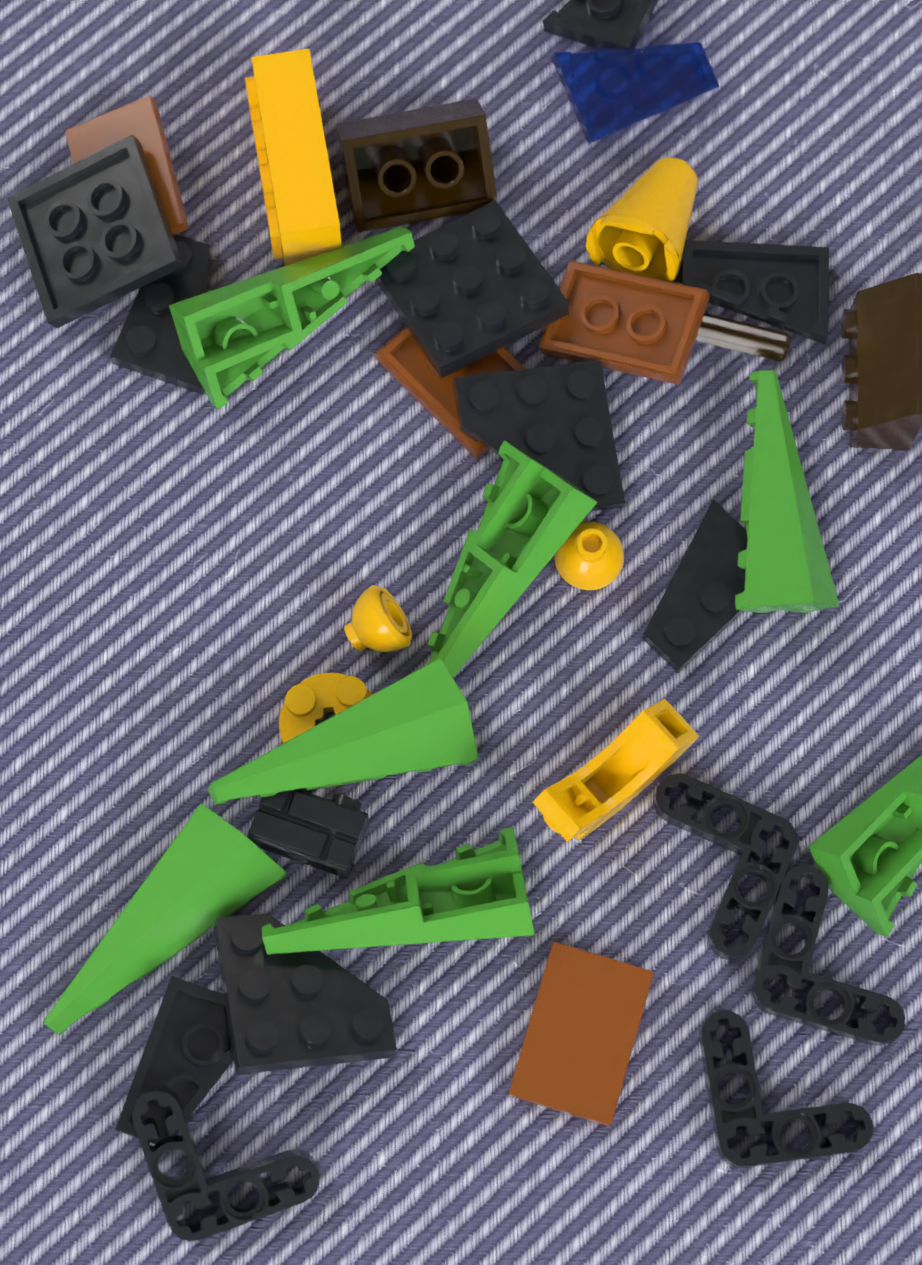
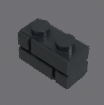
M306 788L278 792L274 796L262 797L248 832V838L262 850L348 880L369 824L368 813L360 811L362 803L351 797L336 793L333 794L331 800L312 794L313 789L306 790Z

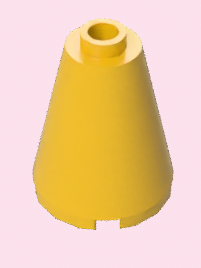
M667 157L659 159L592 224L587 233L586 248L592 262L596 266H600L602 262L609 269L669 282L675 279L680 267L698 186L697 175L687 162L678 158Z

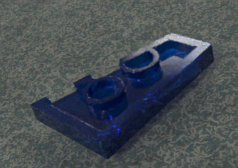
M701 42L645 46L638 49L614 50V48L598 49L594 52L571 53V51L556 52L550 56L588 145L720 87Z

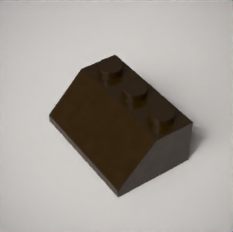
M477 98L336 124L343 170L357 233L468 213L495 200L497 201L486 114Z
M914 273L858 291L851 308L843 310L841 336L842 339H849V355L844 354L841 380L842 384H850V401L844 400L842 430H850V448L909 450L922 426V273Z

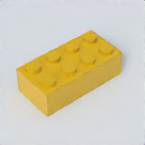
M310 49L251 57L254 76L245 77L274 260L284 258L285 266L342 247L340 223Z

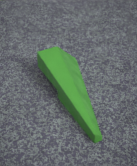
M402 226L169 305L182 350L211 404L216 409L229 402L227 396L245 381L257 379L264 373L262 370L263 366L284 349H293L347 304V296L365 281L373 282L382 274L380 269L401 251L409 252L413 249L415 245L412 232Z
M775 370L750 373V381L755 385L757 401L756 407L747 411V424L755 427L754 447L745 451L740 521L746 524L748 543L747 549L738 553L737 565L742 569H746L745 590L735 596L736 610L756 613L775 610L808 613L840 606L777 373Z
M505 440L498 452V455L503 458V462L495 484H486L482 495L488 503L477 531L469 530L443 602L449 606L442 628L440 633H431L427 644L433 650L429 663L441 657L453 678L597 504L596 500Z
M440 657L212 782L207 791L215 804H222L228 800L260 795L261 798L274 796L278 792L302 788L312 790L382 779L387 775L411 771L421 773L443 766L461 764V766L470 765L479 757L467 700Z
M922 755L808 846L817 868L826 877L829 885L828 888L874 932L885 937L895 926L889 918L902 896L911 897L918 885L912 878L922 862Z
M201 803L42 1023L58 1035H61L67 1031V1027L93 1009L100 1008L123 988L135 980H140L206 934V931L214 926L216 918L227 917L233 912H238L248 905L251 899L273 884L276 885L281 882L287 875L286 871L241 831Z
M514 827L500 830L498 841L476 850L469 843L456 848V858L444 863L426 867L421 862L349 891V901L325 911L322 910L319 904L305 909V919L288 926L273 928L270 923L262 926V938L267 954L535 935Z

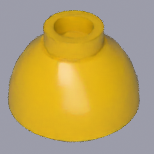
M582 522L555 553V565L561 577L570 585L583 590H597L608 586L619 576L624 564V550L619 537L612 529L597 522Z
M371 585L360 595L354 605L351 622L344 626L347 638L358 651L370 648L378 652H394L408 647L411 643L412 631L405 613L396 599L385 588L377 585Z

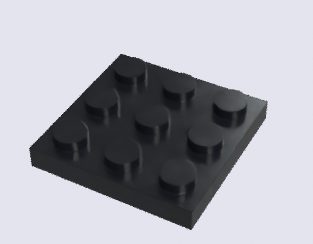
M133 135L7 198L47 322L56 329L184 267L141 142Z
M496 200L413 240L415 247L409 252L401 251L380 269L382 274L375 279L440 378L569 314V302Z

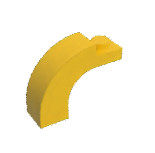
M663 699L644 709L597 756L573 774L544 789L532 803L543 814L546 824L553 831L559 833L567 842L575 837L580 840L610 819L648 787L700 736L666 699Z

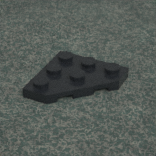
M601 360L455 377L453 387L460 431L476 443L480 441L497 455L504 440L596 500L597 504L590 512L623 507L625 500Z
M268 913L216 918L214 931L236 1075L394 1058L397 1046L389 1003L386 998L321 951L267 954L262 938V926L269 923L273 928L285 926Z

